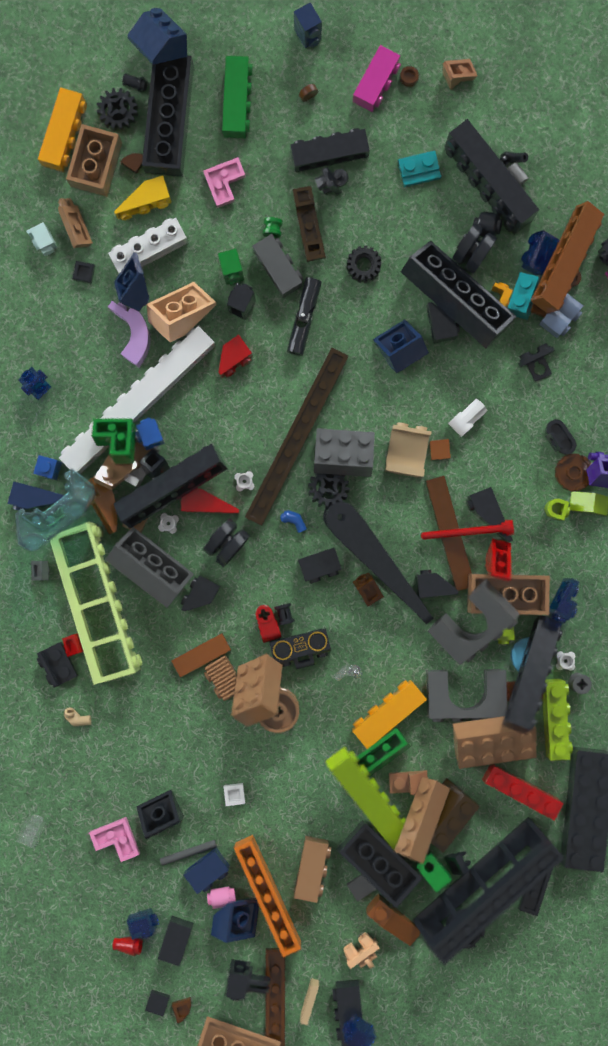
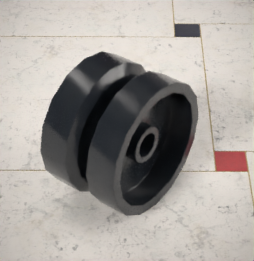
M475 223L469 232L464 235L452 257V260L458 265L463 264L466 258L470 257L466 264V270L472 274L476 272L497 239L494 235L487 233L481 242L478 241L483 233V228Z
M230 518L213 533L203 548V551L209 556H213L221 550L216 557V562L223 568L250 538V535L244 530H239L232 536L237 529V524Z

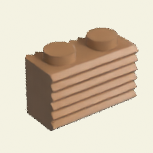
M224 655L206 666L204 675L209 682L213 681L217 697L219 699L223 698L226 701L234 696L237 673L227 656Z

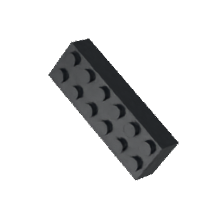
M187 55V57L152 65L142 161L146 174L183 177L194 71L192 56Z
M466 119L449 132L445 144L446 154L448 157L454 158L459 171L465 172L469 177L468 181L471 186L477 187L481 192L482 200L486 203L488 202L492 206V212L500 216L504 222L505 229L515 235L532 222L540 209L471 122Z
M429 241L411 255L401 270V273L484 348L490 346L505 332L516 318L511 311L432 241Z
M573 747L561 855L565 859L560 863L565 868L604 873L608 840V751Z

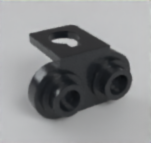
M547 343L537 347L538 352L535 355L529 351L519 356L521 359L518 363L520 368L527 365L535 382L552 374L544 357L555 350L553 346H548ZM537 361L545 367V372L542 375H537L534 371V363Z
M558 419L550 421L546 426L547 435L545 437L555 452L559 451L564 455L573 453L577 443L566 425Z

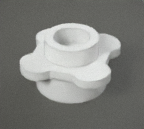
M248 471L242 474H235L234 478L237 482L236 489L238 491L254 489L255 485L252 482L253 473Z
M166 513L161 514L158 529L161 532L169 531L171 534L176 533V524L179 521L178 516H169Z
M557 652L558 663L556 668L558 670H574L575 654L573 652Z

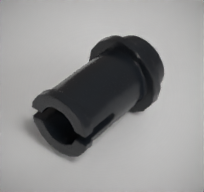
M125 73L122 79L123 86L137 89L140 93L142 91L145 92L147 89L148 81L144 77L139 78Z

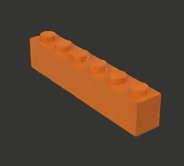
M251 835L236 842L234 850L282 956L285 957L300 950V937L254 836Z

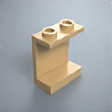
M405 423L393 425L384 472L423 478L428 441L432 431H427V427L416 426V429L409 428L408 424Z

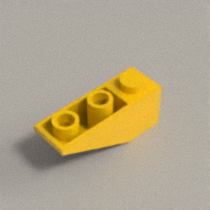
M163 175L144 181L114 211L117 219L128 220L134 214H147L150 212V209H163L172 203Z

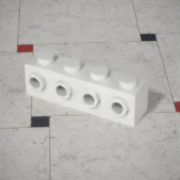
M170 218L162 222V225L157 228H149L142 236L132 237L128 240V243L115 246L108 254L118 273H120L134 252L138 254L140 265L143 267L188 243V240L177 219Z

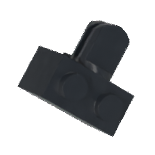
M231 959L225 997H229L234 1001H240L241 999L245 1000L246 993L249 992L266 994L269 992L270 987L268 985H270L271 979L268 976L252 974L253 966H250L249 961Z

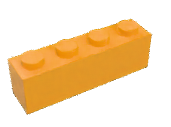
M60 87L38 156V161L42 166L64 172L65 167H68L70 149L74 148L76 142L74 137L76 131H79L81 127V114H84L87 108V103L81 93Z
M406 680L397 686L398 691L394 694L391 692L382 699L384 702L380 706L374 705L368 711V716L364 719L360 717L353 723V733L367 749L427 700L411 680L408 682Z

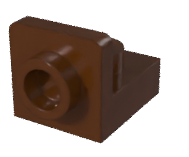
M369 572L358 576L353 581L367 607L384 597Z

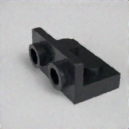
M62 642L37 653V662L41 668L45 669L47 673L46 680L54 688L78 676L70 658L66 655Z

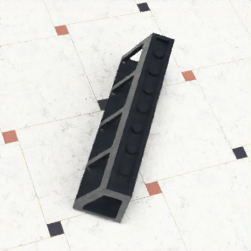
M527 817L469 869V872L457 879L413 918V921L430 950L445 965L565 858L533 821ZM528 845L531 851L520 861H517L515 856ZM511 860L514 866L488 888L485 882ZM482 887L484 890L483 894L458 914L456 908L477 889ZM452 913L454 919L447 926H444L441 921Z

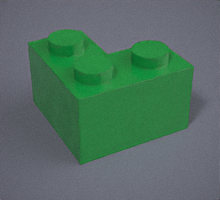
M93 419L91 437L96 446H110V456L114 464H134L136 426L133 419Z

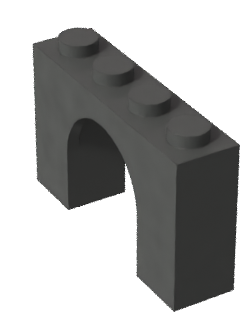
M487 579L476 587L468 597L484 614L488 625L487 630L477 634L468 633L461 629L447 613L434 622L428 630L433 638L459 665L465 661L467 663L476 656L475 653L477 651H484L492 639L494 641L498 640L506 628L510 630L517 624L516 619L519 612Z
M484 669L483 697L476 705L469 708L458 707L450 700L448 694V671L426 670L427 716L433 722H443L445 718H451V721L461 722L463 718H471V721L482 720V718L505 716L507 711L506 670Z

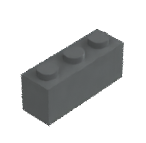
M271 234L252 246L253 252L282 298L302 287L303 277L299 270L295 271L292 267L293 261L289 254L285 255L283 253V245L278 238L275 239Z

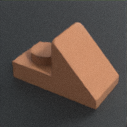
M470 59L451 60L443 63V75L450 90L461 81H471L478 76Z
M427 770L389 773L390 794L410 792L411 795H415L421 778H428Z

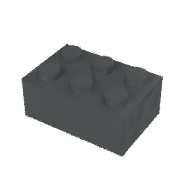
M317 428L314 473L371 477L375 432Z

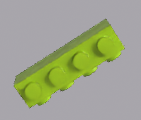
M546 679L547 687L542 694L546 757L551 761L570 760L573 747L572 743L569 742V734H571V724L568 723L570 705L566 699V696L569 695V687L562 679Z

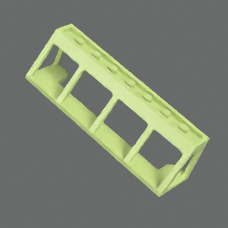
M88 522L49 536L92 681L95 685L136 673L141 669L142 659L140 654L136 655L135 652H132V648H134L131 637L127 636L126 630H128L126 619H122L120 613L122 605L120 600H116L115 592H117L114 581H111L109 577L111 569L108 562L105 563L103 557L105 555L104 547L102 544H99L101 537H103L102 529L96 523ZM88 530L95 559L70 567L61 538ZM98 564L107 596L81 605L72 572ZM108 601L119 633L93 642L83 609ZM120 639L129 669L103 677L94 646Z

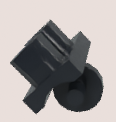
M328 167L322 169L324 175L315 178L318 189L322 190L325 195L334 192L336 195L341 194L342 190L339 187L347 184L349 179L347 172L343 169H337L333 173Z

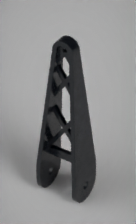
M337 502L329 505L328 509L324 510L323 520L335 537L411 608L426 625L433 620V616L426 609L355 508L346 502ZM339 514L342 515V519H341V520H338V515H339Z

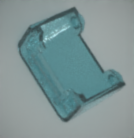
M69 470L65 474V479L68 481L65 484V490L69 493L44 512L38 508H35L34 512H25L22 508L15 513L18 545L28 551L38 550L86 512L96 496L94 485L75 470Z

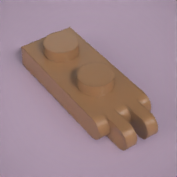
M71 198L59 199L58 211L73 248L89 247L92 241L78 206L73 204Z

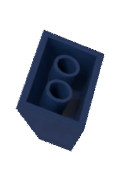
M153 8L150 11L143 12L127 35L130 42L152 65L187 57V34L160 8Z

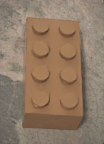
M468 574V597L476 587L487 579L519 614L549 615L550 576L511 575V580L506 581L490 577L489 574ZM468 598L467 612L483 614Z
M505 716L454 723V749L459 769L536 758V727L526 734H522L502 725Z

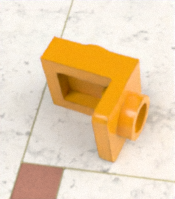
M495 283L491 290L501 295L499 302L507 308L513 290L509 289L507 284Z

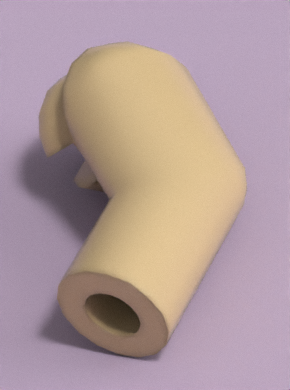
M73 708L65 709L64 717L72 726L91 725L90 715L80 716Z

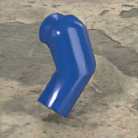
M290 510L281 514V521L283 523H293L298 533L307 529L300 514Z

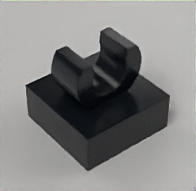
M466 851L450 853L444 857L453 875H465L469 872L467 866L471 864V861H464L463 859Z

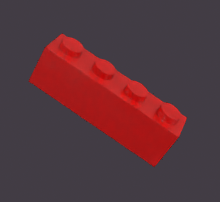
M495 764L489 765L482 778L485 784L554 821L564 804L555 796Z

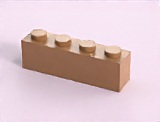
M425 777L421 778L394 852L423 864L450 788L438 781Z

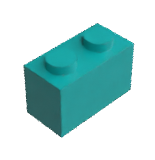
M520 272L507 307L516 317L528 320L533 306L531 298L540 282L538 276Z

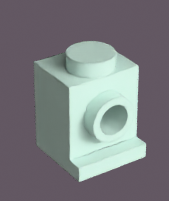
M44 222L27 230L28 235L33 239L32 243L36 250L40 249L44 256L52 254L54 249L58 248Z

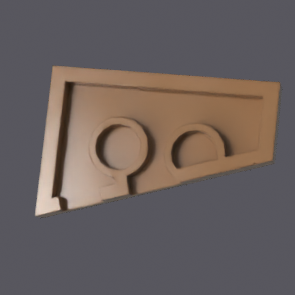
M135 442L134 464H114L109 454L94 477V482L110 490L114 489L129 477L130 473L141 467L139 461L151 449L146 450L144 445Z

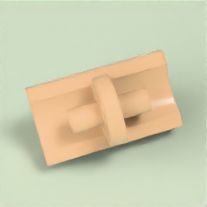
M365 932L358 938L362 945L361 948L356 950L352 943L343 948L347 958V965L350 969L357 964L361 968L366 965L370 969L374 967L372 961L377 958L375 951L379 949L378 941L376 938L372 939Z

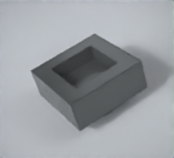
M31 561L32 581L49 580L50 569L48 561Z

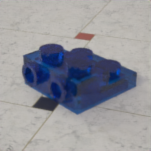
M544 230L533 233L528 240V244H530L529 249L521 257L523 262L521 267L536 276H543L559 239Z
M573 578L563 579L549 606V613L552 614L550 618L564 624L570 618H574L578 610L576 608L578 603L571 600V598L575 597L579 591V581Z

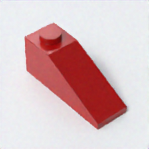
M196 488L181 497L182 512L240 514L238 508L200 488Z
M492 538L486 554L485 567L490 577L506 581L511 580L510 542Z

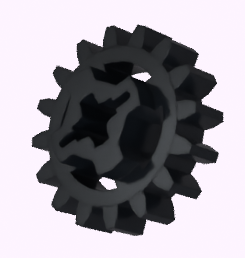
M112 88V93L106 90V97L100 96L102 103H97L99 108L97 114L100 116L101 123L105 122L106 128L111 126L113 131L117 127L123 131V126L129 129V123H135L134 117H138L136 110L139 108L137 103H135V97L131 96L129 91H126L124 94L122 88L118 92H116L115 88ZM127 104L130 105V110H129V112H128L127 109H126V108L128 107Z
M315 473V477L311 476V483H308V489H310L308 495L313 496L312 502L318 501V507L324 504L325 509H328L329 505L347 500V493H349L350 488L347 487L349 481H344L346 475ZM317 483H319L320 486L318 491L316 490ZM341 485V493L339 494L338 488Z

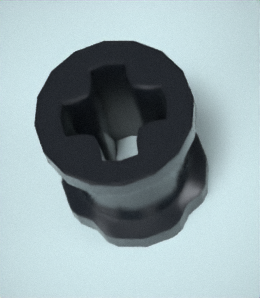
M291 603L274 607L278 613L279 626L295 622L290 610Z

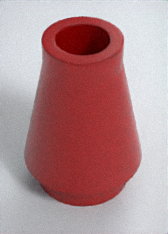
M138 936L114 938L112 948L135 957L141 954L143 940L138 938Z

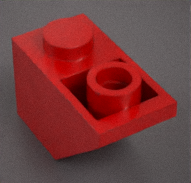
M239 335L223 345L219 366V374L222 378L232 376L236 372L235 369L240 365L244 367L252 361L250 359L253 357L252 352Z

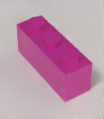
M382 45L379 46L353 94V102L371 112H373L375 107L379 108L383 100L382 94L384 90L388 91L391 86L392 80L390 79L392 75H397L401 67L399 54Z

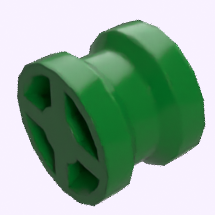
M275 217L264 218L265 229H263V235L267 237L272 234L274 238H280L282 233L280 227L283 224V220Z

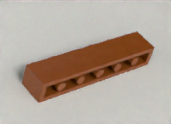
M589 201L575 207L531 298V302L547 314L562 308L564 298L571 290V284L579 273L582 261L587 256L586 252L594 241L596 231L602 224L601 221L604 213Z

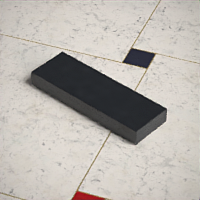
M552 870L522 896L518 907L520 911L538 916Z

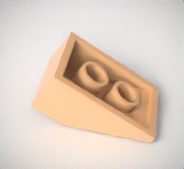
M192 282L148 303V322L169 342L185 336L216 306V301L196 283Z

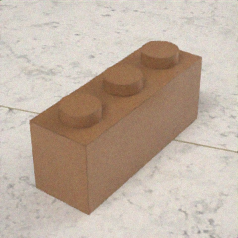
M305 836L294 891L295 899L317 903L318 897H322L324 885H321L322 877L326 878L328 867L325 866L326 858L329 859L331 854L328 840Z

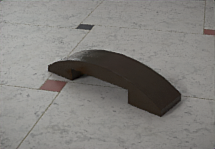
M311 186L292 189L306 260L310 262L325 259L326 256L318 225Z

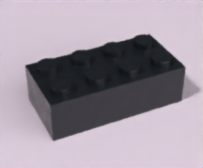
M363 820L337 848V851L395 908L400 905L422 880V877Z

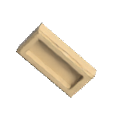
M313 978L310 980L300 1014V1022L308 1025L319 988V980Z

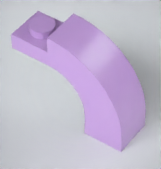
M111 301L108 306L110 311L126 321L131 329L130 341L121 355L139 368L146 359L150 348L148 325L138 311L132 308L128 310L122 303L118 302L116 304Z

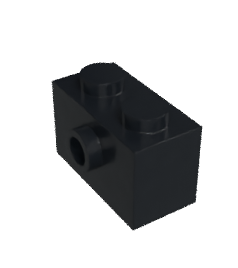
M236 283L228 297L227 307L229 313L247 320L256 301L255 293L251 286L244 283L242 285Z

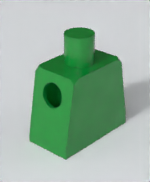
M432 851L426 854L423 864L416 863V867L436 893L452 880L449 871ZM431 862L433 867L427 868L425 864Z

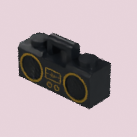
M326 628L270 641L273 659L279 662L282 667L291 665L290 661H294L296 670L315 665L314 655H317V658L328 656V652L331 651ZM309 655V659L298 661L297 657Z

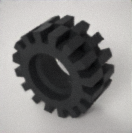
M359 246L349 254L347 270L353 280L356 279L359 283L361 281L367 283L368 281H373L378 276L382 262L378 252L373 251L374 248L370 247L369 249L367 246L361 248ZM359 259H369L371 268L368 271L359 270L357 268V261Z

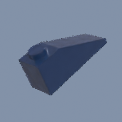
M13 481L7 504L13 505L12 509L24 512V509L31 510L71 502L73 497Z

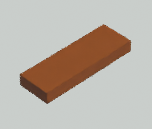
M223 633L171 661L181 678L227 653L231 648Z

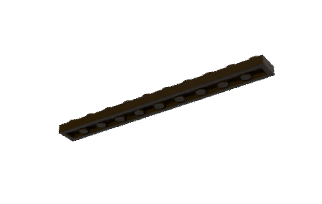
M331 348L245 518L261 526L263 525L349 357L348 355Z

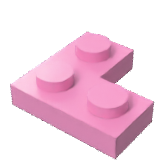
M239 157L203 171L217 208L235 202L229 183L246 177Z
M127 817L89 832L96 851L114 844L121 862L140 854Z

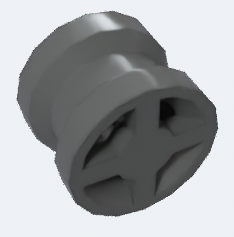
M574 673L568 679V686L574 692L586 694L591 689V680L586 675Z

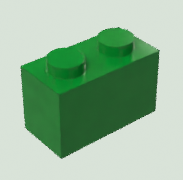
M237 248L218 253L226 285L235 286L236 283L241 284V281H244Z

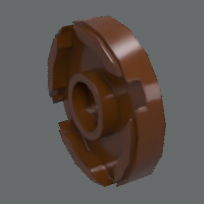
M571 453L562 457L555 467L557 483L568 491L585 489L589 485L587 468L592 463L587 457L580 454Z

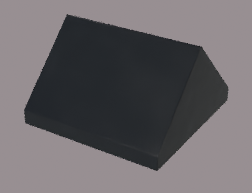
M172 790L136 806L145 839L181 823L184 817Z

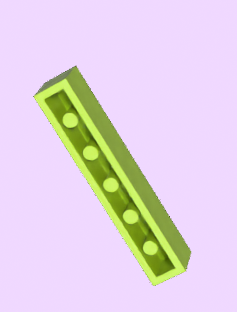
M343 747L325 762L332 774L394 850L406 819L399 817L401 813L395 805L391 806L389 804L390 799L384 791L380 793L378 790L380 786L374 778L369 779L368 775L370 774L365 766L358 765L359 759L354 752L351 751L349 753Z

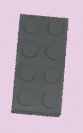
M134 527L113 547L105 559L166 608L169 607L194 575Z

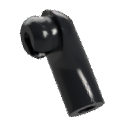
M503 152L499 159L505 166L508 163H524L528 161V154L525 152Z

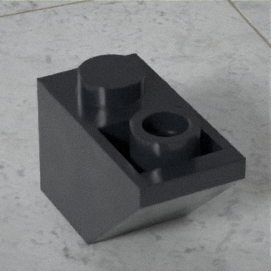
M199 575L198 578L194 577L190 584V588H192L190 594H185L181 601V605H183L181 610L188 611L212 603L221 586L202 575Z

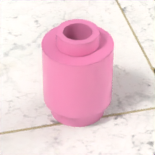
M228 886L211 889V893H207L208 905H212V909L223 908L228 902L236 901L235 888Z

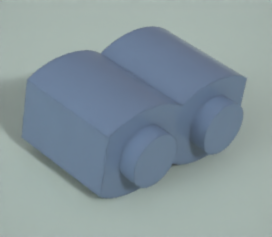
M566 294L562 308L548 313L539 325L556 338L560 334L564 336L571 328L569 323L572 320L576 321L582 314L580 309L583 305L569 294Z

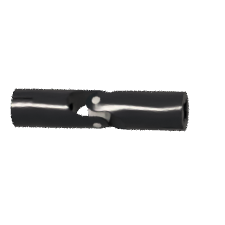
M305 278L299 302L300 311L296 314L287 352L290 354L303 356L313 318L312 313L316 307L322 284L318 279ZM298 320L302 321V323H307V325L299 328L297 325Z

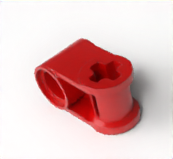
M268 605L259 606L256 609V619L263 643L282 638L272 609ZM262 609L270 612L266 619L263 616H259Z

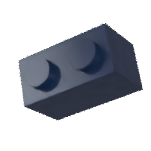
M311 2L294 11V30L305 49L309 46L315 47L318 45L322 36V21Z
M216 847L187 868L183 876L198 894L201 891H208L213 886L212 883L218 879L220 881L228 875L227 871L230 865Z

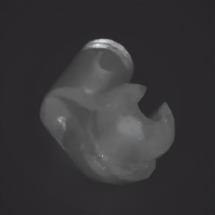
M345 664L333 677L338 682H341L346 676L358 679L362 676L363 672L357 665Z

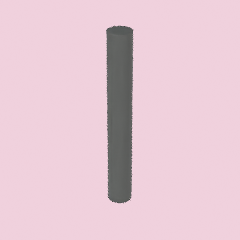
M214 839L160 858V863L164 866L216 848V841Z

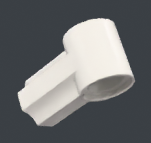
M475 399L448 424L462 437L485 414L487 409L481 401Z

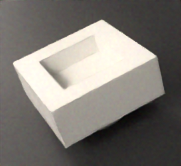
M243 783L224 785L226 806L245 804Z

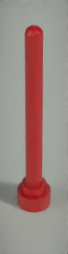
M512 519L505 520L501 525L421 533V538L427 540L499 532L509 536L514 535V524Z

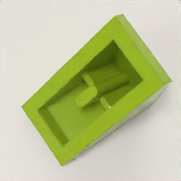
M571 492L570 511L607 516L608 496L597 493Z

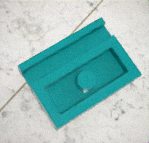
M435 151L398 159L404 187L441 179Z

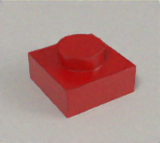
M78 633L62 638L67 657L84 652Z

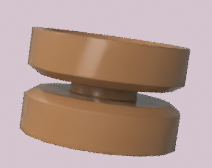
M280 687L278 706L281 707L280 710L282 711L277 712L276 716L260 722L261 726L267 731L282 733L291 729L297 722L299 702L295 694L289 689Z

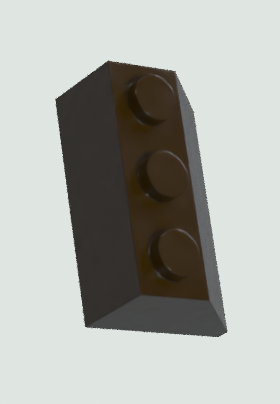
M448 778L442 784L450 788L431 840V843L443 853L480 807L474 799Z

